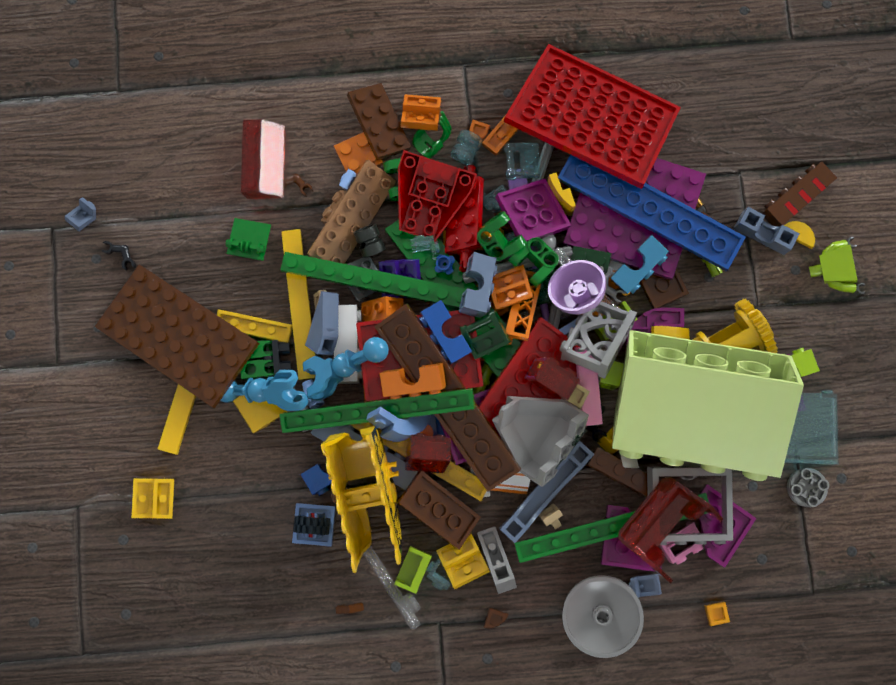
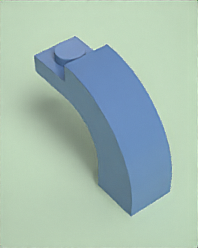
M379 407L368 413L366 420L382 430L380 437L389 441L400 442L423 431L428 425L431 415L400 419Z

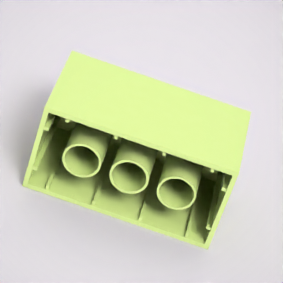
M630 330L614 413L612 449H618L622 456L630 459H640L643 457V454L658 456L661 462L670 466H682L684 461L701 464V468L705 471L716 474L724 473L726 468L742 471L745 477L755 481H764L768 476L781 478L804 384L790 355Z

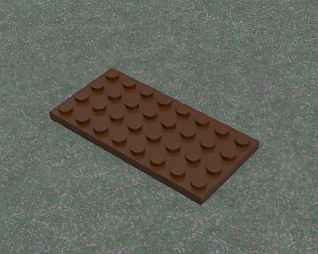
M140 264L94 326L213 408L218 405L260 344Z

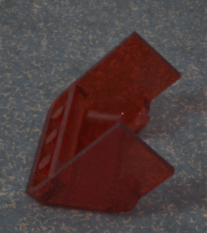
M666 477L657 484L620 529L618 537L628 549L671 584L673 580L660 568L665 561V554L658 547L683 515L689 520H697L706 511L720 522L723 518L711 504L675 479Z

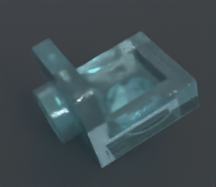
M503 184L487 195L483 193V206L487 211L491 210L495 214L501 210L495 197L498 193L507 191Z
M418 235L414 239H410L412 253L431 250L433 260L437 259L436 253H440L438 241L434 242L433 235L426 237Z
M437 559L436 562L432 560L426 569L429 572L427 577L433 581L432 585L437 589L442 590L444 588L447 590L451 585V581L436 572L441 560Z

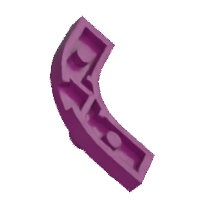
M656 308L649 310L637 318L638 320L634 322L631 330L651 333V326L684 328V308ZM627 337L626 342H625V353H626V347H627L628 337Z

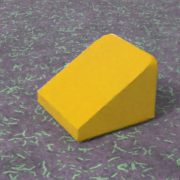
M612 427L606 433L607 437L603 436L600 439L601 443L598 442V444L606 452L613 455L618 449H612Z

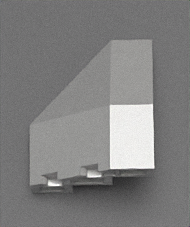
M507 396L506 405L501 407L499 415L492 419L505 446L521 467L519 472L543 487L554 478L558 472L555 469L562 459L565 460L573 449L572 442L576 435L581 436L584 432L589 415L563 399Z

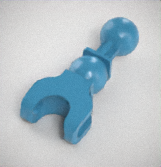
M372 337L365 342L363 350L357 353L346 350L345 353L338 354L334 359L328 358L324 360L318 356H313L304 361L302 364L303 371L313 375L316 374L314 383L306 390L308 399L318 401L331 396L339 382L343 381L345 377H350L355 371H361V363L367 360L373 363L382 362L389 352L386 341L379 337Z
M279 370L274 377H268L267 380L263 378L254 380L253 378H248L245 385H238L236 381H233L220 400L227 403L235 400L237 396H245L248 403L267 401L268 404H275L286 411L303 410L309 403L305 392L293 389L299 379L294 370Z

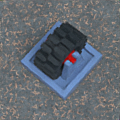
M296 503L292 543L332 546L336 506Z

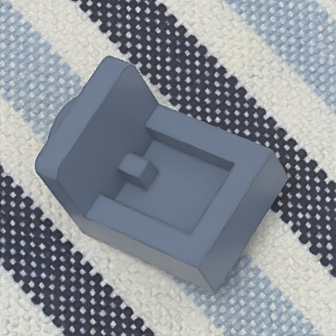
M82 197L79 199V206L65 215V221L76 230L81 231L96 219V207L92 202Z
M658 574L639 575L630 578L629 586L634 590L638 598L662 594Z

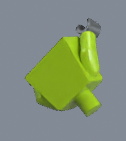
M854 237L832 242L822 251V255L819 256L821 264L809 267L811 278L823 275L824 284H828L830 288L841 292L853 293L854 295L864 294L865 292L859 290V286H865V284H854L858 281L852 249L857 245L850 244Z

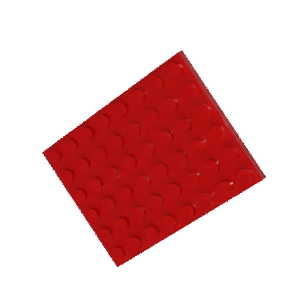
M548 44L511 105L503 122L642 189L681 107Z

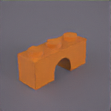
M443 363L419 367L420 378L416 383L407 380L404 368L381 372L380 379L383 397L390 396L392 400L402 398L403 394H409V397L420 396L421 392L429 391L430 395L441 393V390L446 387Z

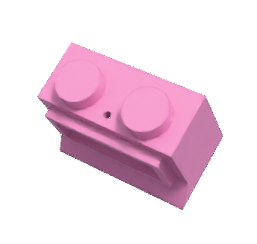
M689 521L686 523L687 526L671 534H693L700 532L696 528L695 523ZM667 542V545H658L669 563L674 564L676 562L677 565L687 559L686 555L689 553L695 554L703 549V544L693 543L674 556L670 550L671 547L676 545L674 542Z

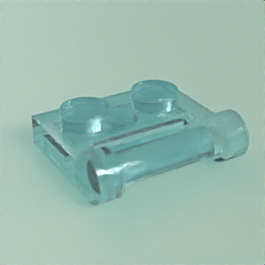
M538 143L505 144L507 180L540 178ZM514 152H519L520 169H515Z

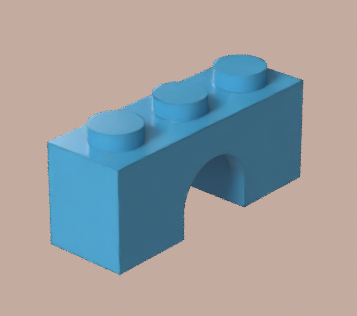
M652 235L636 250L643 257L642 267L639 270H631L623 264L610 277L625 294L629 292L633 294L641 286L639 282L643 278L647 280L654 273L653 267L656 264L660 266L668 258L666 254L669 251Z

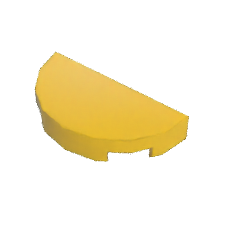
M799 221L788 222L784 225L800 233L796 242L810 249L814 248L815 236L808 225Z

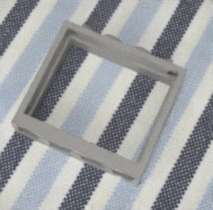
M701 466L647 467L648 539L655 542V545H667V542L686 545L687 541H694V544H707V541H714L715 544H726V541H733L732 469L726 468L724 473L716 474L705 471ZM659 476H721L722 533L659 534Z

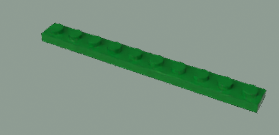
M289 252L284 253L280 269L285 273L430 303H437L442 300L445 306L455 308L460 307L461 296L466 290L464 288Z
M473 388L431 395L423 394L416 397L407 396L392 400L384 399L283 412L279 414L282 433L368 423L369 421L366 420L368 413L379 407H382L397 418L472 410L476 408Z
M701 493L659 504V526L712 512L707 494ZM648 508L516 542L514 545L519 563L648 529Z

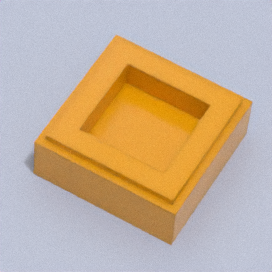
M724 601L704 605L709 626L730 622Z

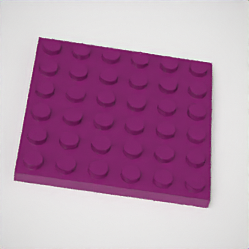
M657 158L645 183L695 209L706 174ZM579 194L570 221L571 227L567 230L563 245L572 248L577 246L612 253L611 261L640 269L643 265V257L636 250L652 235L669 251L666 254L668 258L660 266L656 264L653 267V274L669 280L673 279L683 249L682 247L584 194Z

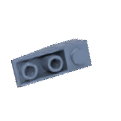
M321 291L305 346L316 354L333 355L338 340L339 294Z

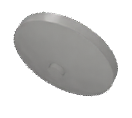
M598 575L580 581L570 590L563 606L562 619L567 636L579 650L590 656L611 658L625 653L634 646L643 629V609L637 594L625 582L611 576Z

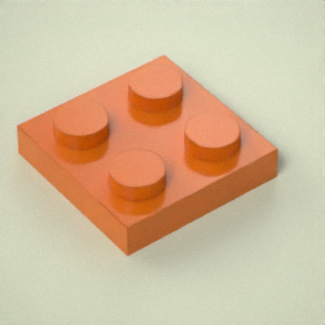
M364 132L334 145L346 172L350 169L358 174L366 160H370L378 167L383 165L382 159L376 160Z

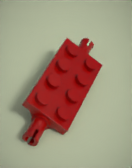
M468 165V169L465 166L464 170L475 173L476 167ZM481 176L476 177L472 192L446 226L445 253L448 255L458 254L460 256L459 271L466 272L468 259L474 253V250L481 248V244L477 240V234L482 228L484 179Z

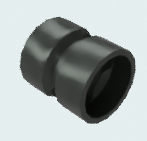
M376 224L365 226L353 232L357 243H361L359 249L363 258L378 254L386 249L382 239L378 238L380 233Z

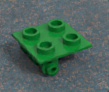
M234 218L230 240H226V247H228L226 254L264 261L271 224Z

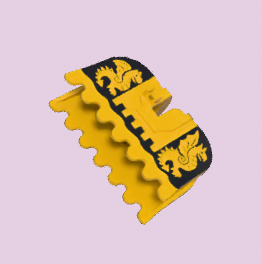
M376 426L360 429V434L363 438L361 441L353 440L348 433L344 432L329 435L325 442L321 444L322 453L326 456L328 478L332 480L331 489L337 500V512L341 515L342 532L346 535L347 551L351 554L353 573H357V567L363 553L372 545V533L367 508L373 506H385L386 522L390 527V538L395 548L397 565L401 564L402 536L397 506V491L395 484L390 482L391 477L399 476V470L392 472L391 467H397V461H387L383 440ZM376 476V484L345 489L348 481Z

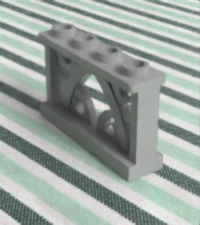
M601 301L593 310L582 315L579 314L575 322V328L571 327L568 333V340H564L561 344V360H567L598 373L599 377L605 379L627 339L629 331L634 325L637 312L632 310L627 312ZM595 311L599 312L598 317H594L592 313ZM601 314H604L606 316V319H602L603 317ZM609 327H611V330H616L617 332L611 333L609 331ZM597 328H604L606 336L612 342L601 341L593 345L587 332ZM576 345L580 346L577 352L572 350ZM600 347H605L607 350L603 351ZM587 350V352L584 354L578 353Z

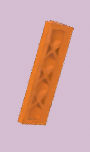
M526 270L527 276L529 278H531L536 273ZM541 284L537 288L533 285L531 286L534 299L512 305L506 327V332L511 340L509 345H512L513 338L528 341ZM526 308L530 315L522 318L519 311ZM522 324L526 329V333H517L515 328Z

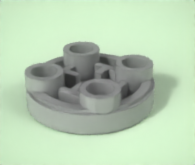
M812 468L796 470L791 474L787 482V491L790 498L802 507L818 506L825 500L829 489V482L819 471Z

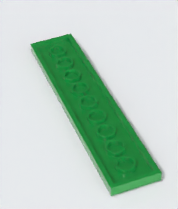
M399 220L385 228L387 235L406 259H419L422 280L478 290L473 282L467 284L464 282L462 276L464 272L459 271L460 265L456 260L452 266V274L448 275L445 272L437 273L435 271L438 255L452 256L445 253V246L439 238L435 242L400 231ZM445 306L448 312L459 310V308ZM492 306L490 307L489 312L494 310ZM489 312L486 313L482 318L488 316ZM474 317V318H475V322L478 321V320H480V319H482V318ZM500 318V321H501V323H502L504 329L506 330V327H507V326H506V324L503 322V320ZM493 322L476 330L477 336L495 328ZM513 338L512 345H504L481 357L497 378L520 346V342Z

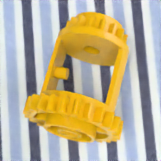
M746 298L734 305L736 307L734 312L735 323L708 338L700 331L696 333V338L692 339L746 349L753 348V350L771 353L778 352L776 342L773 340L774 334L763 314L758 309H755L753 304L749 300L747 301Z

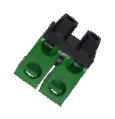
M278 340L257 341L260 344L242 368L241 379L247 381L248 378L274 377L279 370H292L291 361H281V355L291 354L290 343L279 342Z

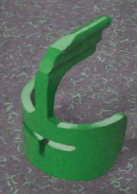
M443 111L440 112L439 120L443 134L437 142H434L426 131L418 129L413 137V146L423 157L429 159L434 157L444 147L443 143L451 134V125Z

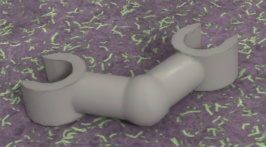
M609 266L608 272L604 274L606 278L605 293L610 295L615 301L621 302L616 298V294L619 292L625 294V292L619 288L613 289L608 286L609 277L613 274V269Z

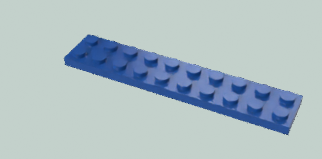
M570 155L558 176L561 183L724 271L729 269L746 238L744 235L646 183L640 189L573 155Z

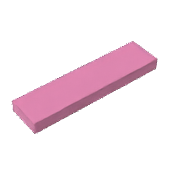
M587 350L578 353L584 354L587 352ZM576 364L578 384L590 391L580 409L589 415L586 426L603 424L598 373Z

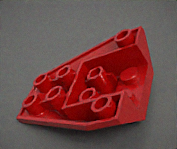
M403 150L398 166L399 230L436 242L472 192L477 174Z

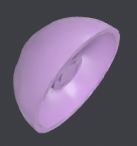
M576 260L564 264L554 272L548 284V295L553 304L561 311L575 315L584 314L596 308L602 301L606 291V278L602 269L597 264L587 260Z

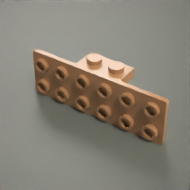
M366 160L348 190L336 192L332 198V204L324 210L321 222L325 226L307 254L313 258L345 264L357 245L353 232L371 223L388 196V190L393 188L396 180L373 162Z

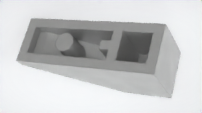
M496 527L477 532L498 594L517 588Z

